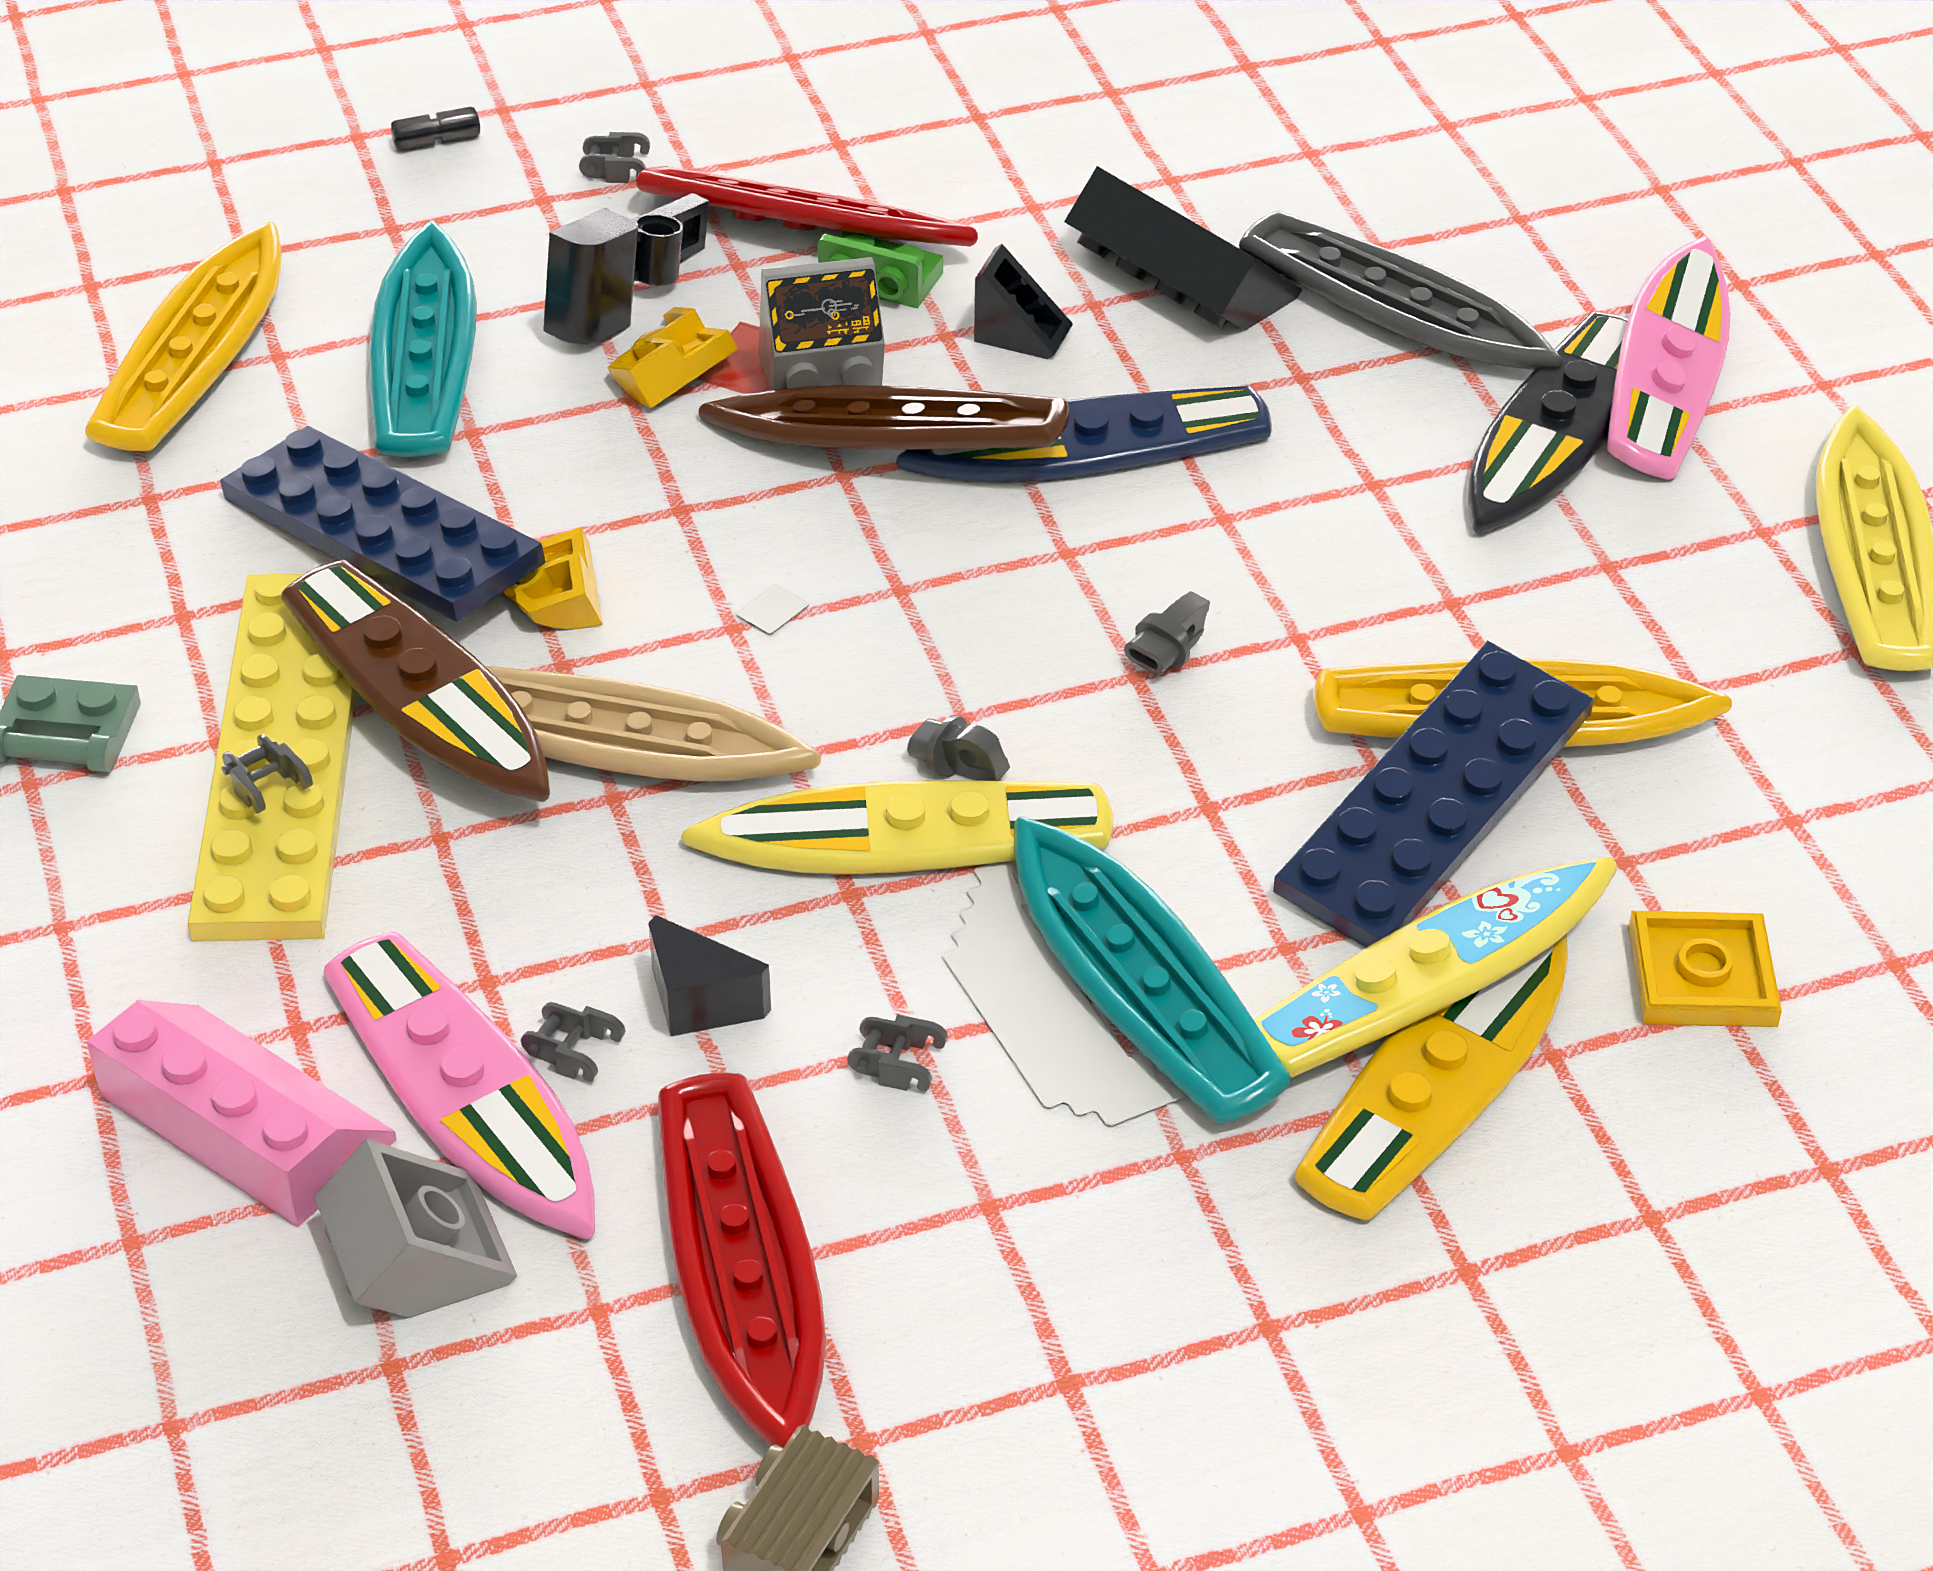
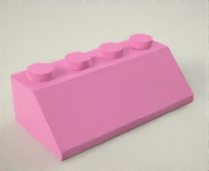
M137 1000L86 1041L101 1097L296 1227H299L318 1210L314 1196L365 1139L387 1146L392 1145L397 1140L393 1129L199 1005Z

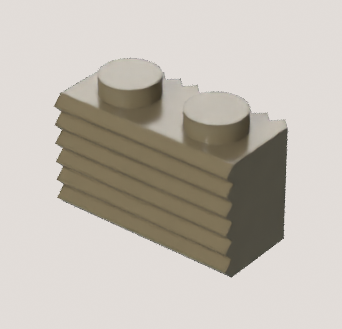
M805 1424L798 1426L784 1448L774 1444L764 1455L756 1474L755 1483L757 1488L747 1503L744 1505L736 1501L724 1514L716 1537L717 1544L721 1546L723 1571H833L834 1567L839 1565L842 1555L847 1552L849 1544L854 1542L857 1531H860L864 1521L869 1519L872 1508H875L879 1500L878 1460L872 1454L865 1456L859 1448L852 1450L845 1442L838 1444L832 1436L825 1438L818 1430L811 1432Z

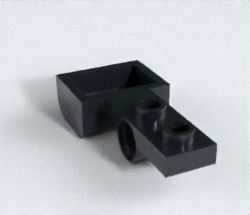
M691 193L633 220L608 208H603L550 231L543 331L568 343L591 344L631 325L634 281L649 285L671 284L679 277L680 260L705 249L709 200Z

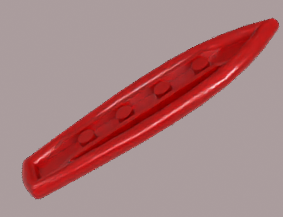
M668 166L647 168L641 171L635 180L637 188L643 192L680 199L694 193L709 200L710 206L734 210V217L751 221H764L765 217L784 220L783 225L793 229L814 230L815 226H818L820 228L892 239L968 247L973 246L978 240V233L975 228L952 220L896 206L807 189Z
M739 1073L700 1074L666 1085L660 1089L658 1094L664 1187L677 1280L687 1319L702 1358L725 1398L751 1430L770 1447L776 1444L784 1448L798 1426L805 1424L809 1428L823 1379L826 1333L822 1293L814 1257L786 1173L747 1078Z

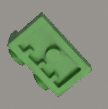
M846 231L840 237L824 234L818 241V263L872 257L875 264L879 299L918 309L943 274V255L924 251L916 246H904L873 238L870 235Z

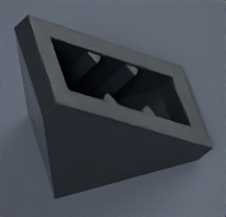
M1001 243L994 248L975 277L974 342L1043 359L1054 356L1073 323Z
M655 915L649 921L652 970L671 1037L760 1020L768 1015L771 1011L769 964L658 915Z

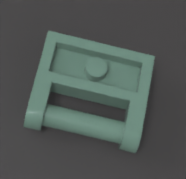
M17 675L0 710V763H7L13 757L87 764L90 771L111 772L141 705L137 685Z

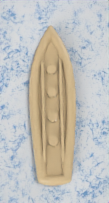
M485 666L504 684L523 708L539 738L544 757L613 772L688 781H740L775 777L814 769L821 763L819 752L789 731L756 714L725 702L684 691L642 683L547 671Z

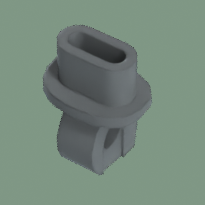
M1190 591L1172 603L1162 613L1153 612L1148 614L1136 625V636L1124 647L1128 659L1156 675L1161 674L1168 667L1181 668L1190 658V649L1195 646L1205 630L1204 624L1207 612L1209 611L1210 601Z
M952 715L944 721L931 718L925 720L911 736L907 746V752L910 757L927 761L928 768L931 771L945 777L957 774L975 780L999 781L1010 769L1008 759L999 742L1000 739L987 728L976 724H967L963 717Z

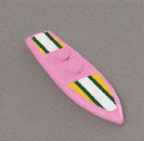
M1706 236L1677 249L1666 257L1646 278L1635 298L1625 327L1614 384L1607 441L1608 452L1638 471L1667 480L1677 475L1699 429L1720 376L1729 341L1731 313L1727 284L1720 261L1710 239Z
M389 932L360 941L329 961L324 967V976L345 1013L397 1096L417 1124L444 1156L457 1168L466 1170L480 1188L508 1207L546 1226L583 1239H590L595 1232L594 1189L589 1163L575 1126L554 1091L506 1034L434 964L397 932Z

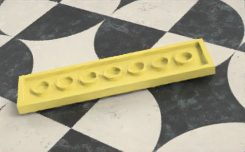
M269 573L247 575L188 919L192 941L324 939L357 692L324 655L282 601V591L303 574ZM265 734L271 741L275 740L278 745L285 742L309 769L313 785L303 789L300 782L295 783L290 777L284 779L277 771L253 782L261 792L266 804V809L257 814L253 806L248 807L234 793L232 777L229 774L224 775L221 769L224 766L222 755L229 751L235 757H238L257 747V737ZM264 758L246 768L251 773L269 763Z

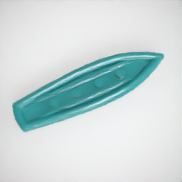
M433 220L426 223L412 236L396 255L382 279L374 303L369 355L371 407L375 447L379 453L384 455L419 457L447 452L452 444L468 380L476 333L477 301L474 281L466 260L453 239Z
M1023 816L1015 820V862L1020 887L1032 919L1052 953L1101 1012L1163 1074L1216 1123L1225 1124L1249 1116L1275 1100L1290 1085L1291 1077L1289 1072L1208 953L1160 896L1124 864L1095 845L1064 830Z

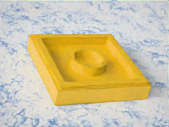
M1631 911L1628 928L1643 1024L1778 1027L1782 1009L1763 913Z

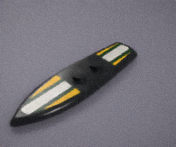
M1601 312L1590 313L1554 349L1562 358V365L1560 367L1541 366L1536 368L1496 415L1486 430L1474 455L1468 480V506L1472 528L1476 534L1481 535L1507 525L1539 508L1562 491L1583 470L1598 450L1609 432L1614 384L1620 349L1628 321L1627 318Z

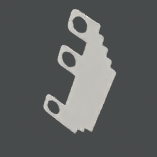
M1016 862L991 863L975 868L974 873L981 883L979 886L967 891L974 904L969 908L961 910L959 914L966 926L952 933L951 936L957 943V948L944 952L942 957L1042 1105L1051 1108L1066 1103L1076 1115L1081 1116L1092 1111L1097 1112L1105 1124L1113 1126L1187 1097L1177 1086H1169L1160 1082L1154 1075V1064L1142 1052L1130 1057L1124 1052L1078 985L1052 953L1045 939L1022 908L1027 903L1020 884L1016 882L1013 875Z

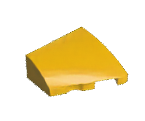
M673 307L663 315L667 326L641 335L628 351L620 355L607 368L613 379L627 394L641 405L651 409L739 349L729 330L705 328L694 308Z
M581 526L538 541L542 543L546 563L504 590L503 593L533 622L559 629H582L602 625L590 543Z

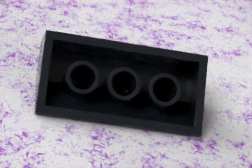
M1096 166L1064 220L1066 224L1081 232L1077 240L1078 244L1103 259L1107 252L1111 250L1120 256L1115 266L1142 282L1147 273L1159 279L1154 287L1155 290L1180 305L1183 304L1188 296L1199 303L1194 313L1220 329L1223 328L1228 320L1246 331L1296 300L1303 290L1255 257L1099 166Z

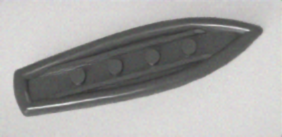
M1275 211L1260 218L1247 229L1240 239L1239 249L1255 257L1279 274L1336 305L1415 342L1484 363L1535 370L1541 366L1560 367L1562 365V358L1545 337L1508 306L1458 278L1399 253L1282 211Z

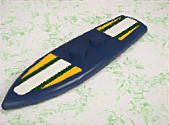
M1251 386L1157 391L1066 400L1070 411L1068 425L1062 435L1050 446L905 450L897 456L896 464L901 470L965 481L1022 482L1053 480L1134 468L1266 440L1271 435L1272 422L1268 406Z

